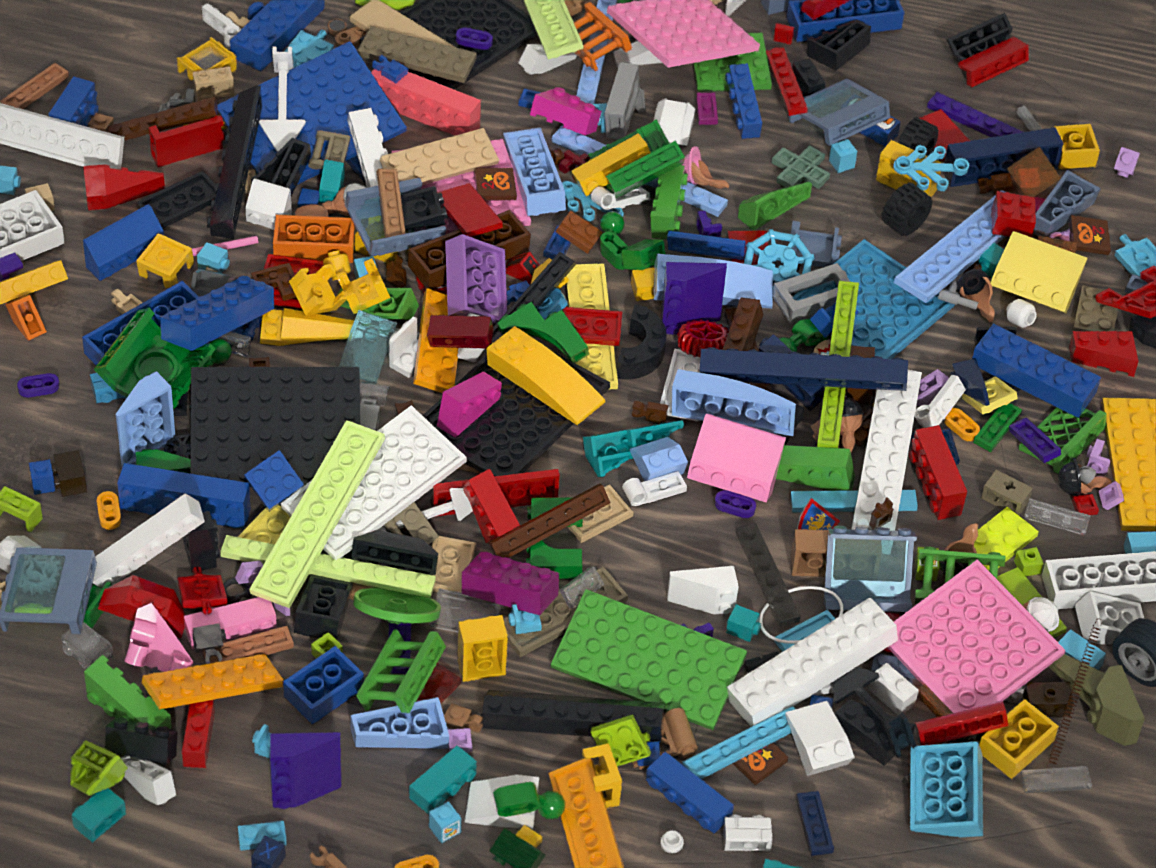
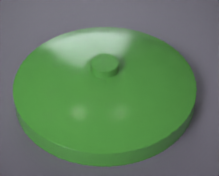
M382 588L361 589L354 594L353 605L355 608L370 616L393 624L432 622L439 619L441 613V605L427 597Z

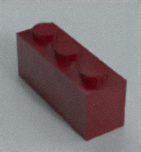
M431 315L427 337L430 347L486 349L491 345L494 328L491 317Z

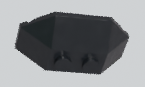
M1002 13L946 39L954 57L963 61L1008 40L1013 28L1006 14Z
M377 531L354 537L351 558L357 561L435 575L439 553L423 539Z

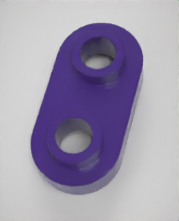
M460 28L456 32V42L462 46L481 50L489 49L492 46L493 37L488 32L471 28Z
M52 373L23 377L17 383L19 394L27 398L53 394L60 387L59 378Z
M727 490L718 492L715 497V507L722 512L742 518H750L755 514L756 502L750 497Z

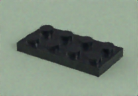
M202 170L137 201L136 205L139 210L149 204L163 229L210 206L212 199H216L217 195L214 193L215 183Z

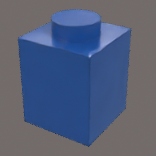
M50 459L29 463L34 495L54 492L55 485Z

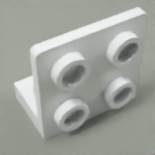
M413 316L409 321H406L401 329L389 339V367L408 378L415 372L418 347L416 317Z

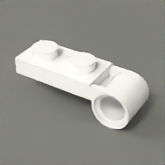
M208 3L202 6L203 21L224 36V45L230 50V40L240 31V28L229 17L220 13L218 9Z
M596 187L591 193V200L605 210L613 208L623 209L628 205H637L643 201L650 200V193L642 187H638L616 199L614 194L605 188Z
M951 375L929 405H922L915 410V418L921 428L939 425L966 389L958 376Z
M679 471L644 482H640L638 478H631L623 484L622 489L631 505L639 506L686 492L687 485Z

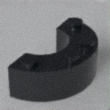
M634 305L630 319L629 334L637 337L642 343L631 348H621L617 362L618 379H636L646 376L655 371L663 361L667 336L666 328L661 318L646 306Z

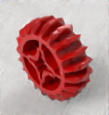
M708 320L688 321L681 326L678 332V347L681 348V351L686 352L687 355L700 358L701 349L714 347L718 350H723L729 333L728 328Z

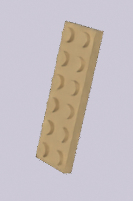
M484 128L384 155L381 156L380 162L383 169H397L399 182L420 178L423 183L422 185L474 171L475 168H486L496 165L499 162V158Z

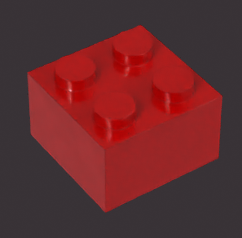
M997 191L991 208L992 234L1011 237L1014 231L1031 237L1036 224L1035 197Z

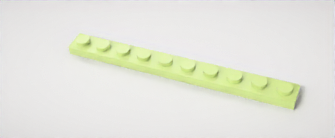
M226 535L220 553L221 557L245 562L261 561L264 565L275 544ZM321 553L309 573L431 598L436 582V576L347 558L335 560L330 555Z

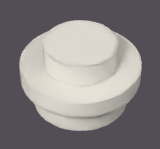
M668 831L662 836L661 847L664 851L677 853L683 848L684 841L678 832Z

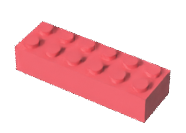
M373 69L371 72L398 114L454 136L480 128L481 100L410 72L397 83L382 76L381 71Z

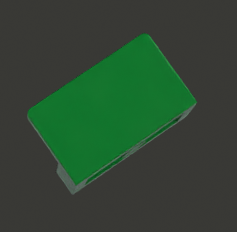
M107 581L103 588L95 585L91 588L83 622L84 627L92 629L104 611L99 610L98 606L104 589L112 586V583Z

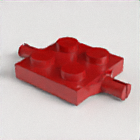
M194 567L192 570L194 575L177 578L183 608L195 609L202 607L203 613L206 615L207 612L209 615L212 612L211 607L216 608L227 605V596L221 575L202 574L201 567H198V571L197 567Z

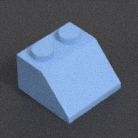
M669 437L630 449L644 481L677 471L680 474H684L688 463L680 444Z

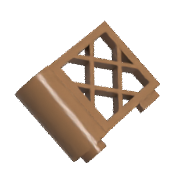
M682 708L671 709L664 715L661 742L669 745L670 750L664 752L672 757L678 755L679 757L690 758L698 750L688 718ZM638 760L632 762L633 767H639V770L649 767L638 766Z

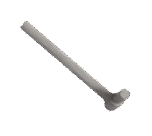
M963 273L950 283L948 289H942L939 293V300L975 310L978 307L979 302L960 297L956 292L959 278Z

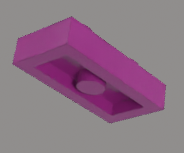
M696 93L699 125H717L718 114L715 93Z

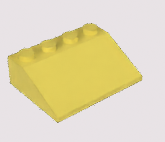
M1013 231L996 267L991 285L997 289L1067 314L1088 258Z

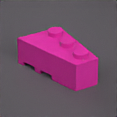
M556 87L535 94L530 115L536 117L538 114L547 117V122L552 123L555 120L563 123V127L588 135L596 132L602 111L596 109L593 104L581 101L578 96L570 95L564 89Z
M481 372L444 391L437 427L456 438L499 400L502 383L487 373Z

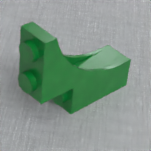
M530 302L527 305L519 306L514 313L503 316L497 323L502 336L516 326L530 336L541 338L553 344L568 360L574 363L589 355L588 346L562 310L549 314L544 320L533 303Z

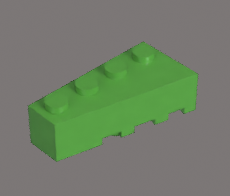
M683 165L658 178L653 211H651L652 238L667 239L669 231L680 232L681 221H678V218L682 217L683 205H681V201H685L686 194L683 186L688 183V174L685 173V166Z
M784 445L776 479L829 491H852L855 472L850 449Z
M104 655L99 657L84 671L88 700L92 704L102 707L107 715L114 716L115 718H126L128 721L136 723L146 722L150 726L155 727L165 726L169 730L172 728L170 714L164 709H159L150 696L145 698L140 687L134 682L130 685L122 676L123 672L116 667L113 670L107 664L109 660Z

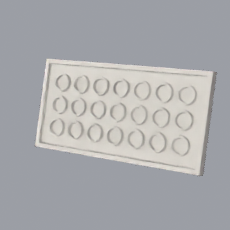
M408 407L378 430V432L385 434V440L323 548L333 559L342 558L352 550L354 537L377 531L432 489L434 485L441 482L467 462L466 456L414 407ZM311 481L281 503L282 509L290 517Z

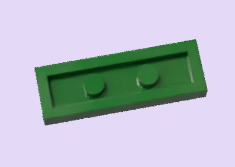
M1011 403L1000 406L975 436L973 443L992 452L1008 432L1009 425L1015 423L1020 417L1022 409Z

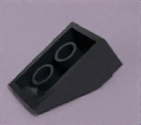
M311 574L296 610L294 633L321 638L329 632L337 640L344 621L353 583Z

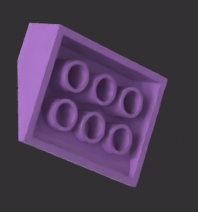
M463 234L445 241L448 316H466L468 313L491 317L492 323L496 324L507 312L505 249Z

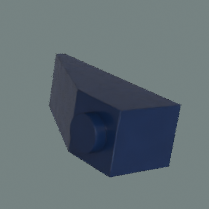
M976 358L953 363V372H950V375L959 377L966 389L964 394L985 406L990 405L987 388Z

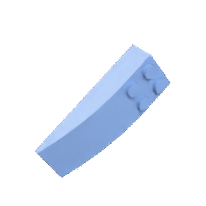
M541 128L503 133L506 149L514 169L527 216H537L544 213H556L566 210L565 190Z
M658 254L654 263V300L662 301L666 262L727 263L722 305L738 306L742 297L759 299L762 308L772 309V270L712 258Z
M681 369L677 370L672 386V416L704 421L707 413L766 432L789 436L794 435L795 403L777 394L741 381Z

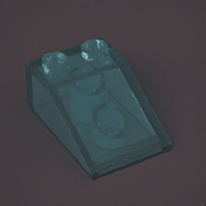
M358 310L339 367H360V379L376 384L389 352V339L396 331L397 322Z

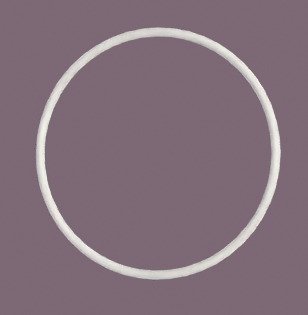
M818 586L796 587L773 597L762 609L759 623H762L761 630L770 639L786 644H796L801 640L778 639L765 630L762 619L764 612L772 602L793 591L816 589L828 592L838 600L840 604L839 616L843 615V603L839 596L829 589Z

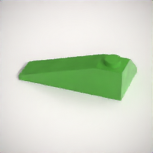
M809 181L755 195L748 200H744L739 204L738 218L754 231L810 198L812 183Z
M386 288L390 295L389 299L360 311V313L379 319H411L415 315L419 304L412 288ZM347 300L341 305V307L351 309Z

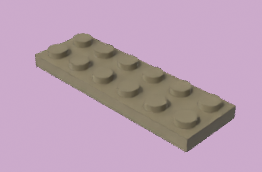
M372 26L369 28L358 49L359 55L364 58L379 61V56L383 55L389 62L394 59L408 69L465 83L477 59V53Z
M603 566L559 589L558 596L539 616L542 625L541 631L515 634L514 626H510L508 616L505 617L503 620L508 635L507 642L518 656L522 657L564 635L585 589L621 603L628 601V595Z

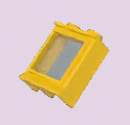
M210 37L209 41L183 57H177V67L179 73L187 69L188 78L193 80V72L230 67L232 73L237 70V58L232 51H229L220 42Z

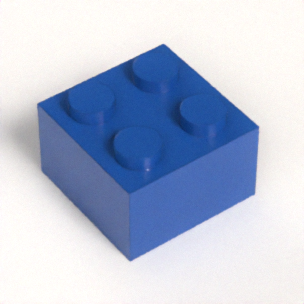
M280 450L244 474V478L269 512L304 486Z

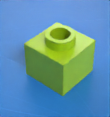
M1037 547L1016 552L1014 562L1016 567H1019L1026 577L1042 573L1044 562Z
M328 632L311 644L312 655L317 659L334 646L343 653V646Z

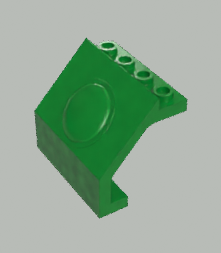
M657 119L621 139L588 154L590 160L638 133L647 143L650 154L606 176L609 182L606 187L614 194L616 199L684 164L685 156L676 140L669 143Z
M150 308L138 310L96 365L94 371L115 392L125 397L129 396L140 380L157 371L171 386L174 409L179 404L178 400L190 389L191 367H203L211 360V355L215 348L209 343L191 351L162 340L161 328L151 319L155 313Z

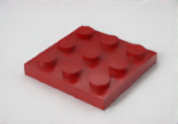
M268 254L264 269L289 263L295 275L304 268L309 269L306 273L309 275L317 273L324 265L323 261ZM277 287L274 288V305L302 309L297 298L283 301Z

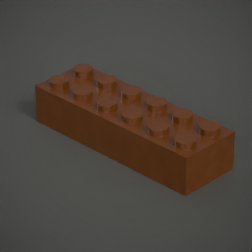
M511 210L497 214L503 222V228L472 237L505 249V260L529 251L531 234ZM460 229L409 249L408 267L426 289L432 290L447 284L445 241L463 234Z

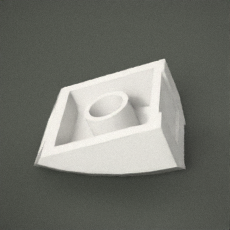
M667 99L658 102L654 120L657 119L670 143L676 140L680 145H688L694 122L695 108L689 102L682 103Z

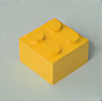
M1091 124L1054 126L1063 141L1058 164L1059 169L1096 167L1100 150Z

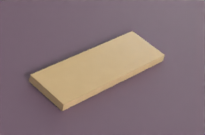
M371 0L350 16V22L366 32L372 26L454 47L379 0Z

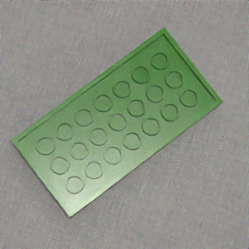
M585 589L551 662V668L636 701L665 703V712L674 708H682L686 713L688 721L714 731L728 699L727 687L735 682L746 658L747 650Z

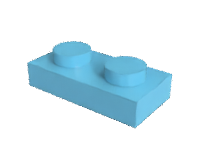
M284 821L238 826L240 850L256 849L264 835L286 845Z

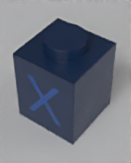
M264 835L251 856L252 868H279L286 857L285 844Z

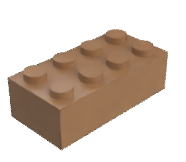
M795 529L791 551L792 576L825 577L828 530ZM835 538L833 577L877 579L882 555L881 540Z

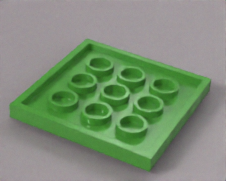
M747 33L760 44L759 51L693 63L697 91H729V85L726 84L725 74L729 71V65L746 63L749 66L754 90L771 89L772 83L763 33Z

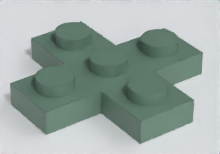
M809 146L798 156L783 147L772 157V164L784 170L777 176L776 182L784 187L798 185L802 181H810L812 186L820 189L830 178L829 172L818 167L825 159V154Z

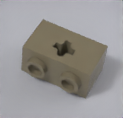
M995 470L984 485L981 499L1001 509L1008 507L1017 515H1020L1030 501L1033 488L1005 473Z

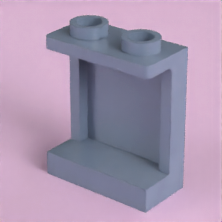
M792 222L791 234L800 235L804 245L811 254H814L815 259L812 262V266L827 267L834 264V261L839 260L840 250L836 249L841 246L842 236L838 235L839 228H835L832 235L799 230L800 222ZM794 246L793 250L795 251L796 256L802 257L803 255L801 254V252L798 250L796 246Z

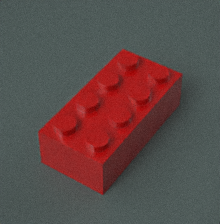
M940 425L917 429L914 439H912L909 458L911 463H914L916 466L917 478L921 479L923 483L924 495L928 496L930 500L931 512L935 513L937 520L961 516L967 490Z

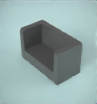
M198 269L193 272L191 289L199 297L204 296L212 290L236 280L237 277Z

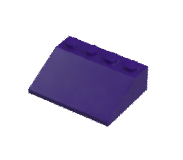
M666 262L660 317L665 325L667 334H678L681 326L688 321L692 322V320L720 321L727 263Z
M340 732L270 734L273 808L288 809L298 807L341 788Z

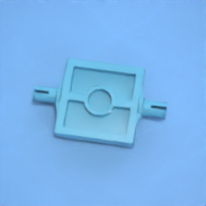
M302 30L288 46L292 47L294 68L334 48L333 44L323 40L327 35L325 31L320 30L317 36Z
M1126 234L1119 238L1125 246L1116 250L1114 256L1131 275L1134 274L1140 277V272L1156 266V247L1148 238L1140 241H1131Z

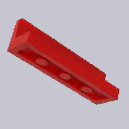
M1012 37L958 62V67L967 72V85L974 87L1029 61V45L1016 37Z

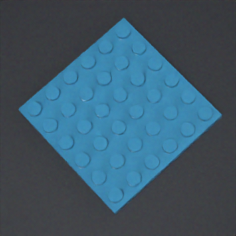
M865 239L834 263H838L841 269L846 272L850 282H859L856 306L859 313L855 317L851 346L875 347V356L882 357L883 359L894 358L955 306L954 304L939 300V293L925 303L894 283L895 277L905 270L906 267ZM833 280L799 291L792 298L799 301L836 289L838 286Z

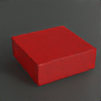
M777 23L773 41L791 45L795 27Z
M1093 494L1073 496L1072 503L1078 517L1098 514L1099 508Z

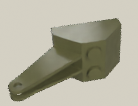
M1064 654L1048 666L1064 682H1070L1071 689L1079 693L1080 695L1078 696L1090 706L1087 718L1089 723L1093 724L1097 733L1123 746L1137 744L1145 718L1122 665L1109 667L1106 673H1103L1087 664L1081 663L1089 668L1080 667L1082 670H1079L1081 662ZM1078 680V681L1083 682L1084 684H1081V683H1079V682H1075V684L1081 685L1082 688H1081V687H1078V686H1074V688H1073V685H1075V684H1074V681Z

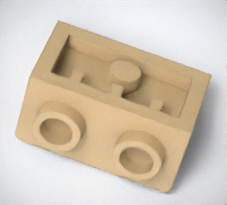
M230 67L193 72L197 101L211 97L223 98L234 96V80Z

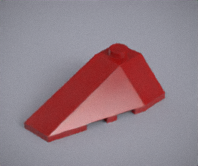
M104 164L84 166L88 210L108 209L165 189L164 173L145 170L133 172L128 171V168L121 167L120 170L112 169L110 165Z

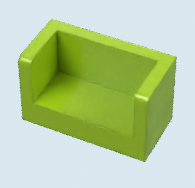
M6 486L0 491V516L5 511L24 520L26 530L31 533L43 519L41 504Z

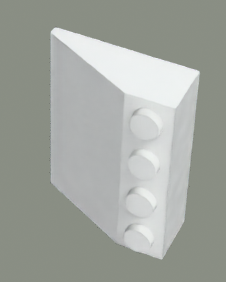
M36 190L0 204V258L15 252L22 261L65 244L63 227Z

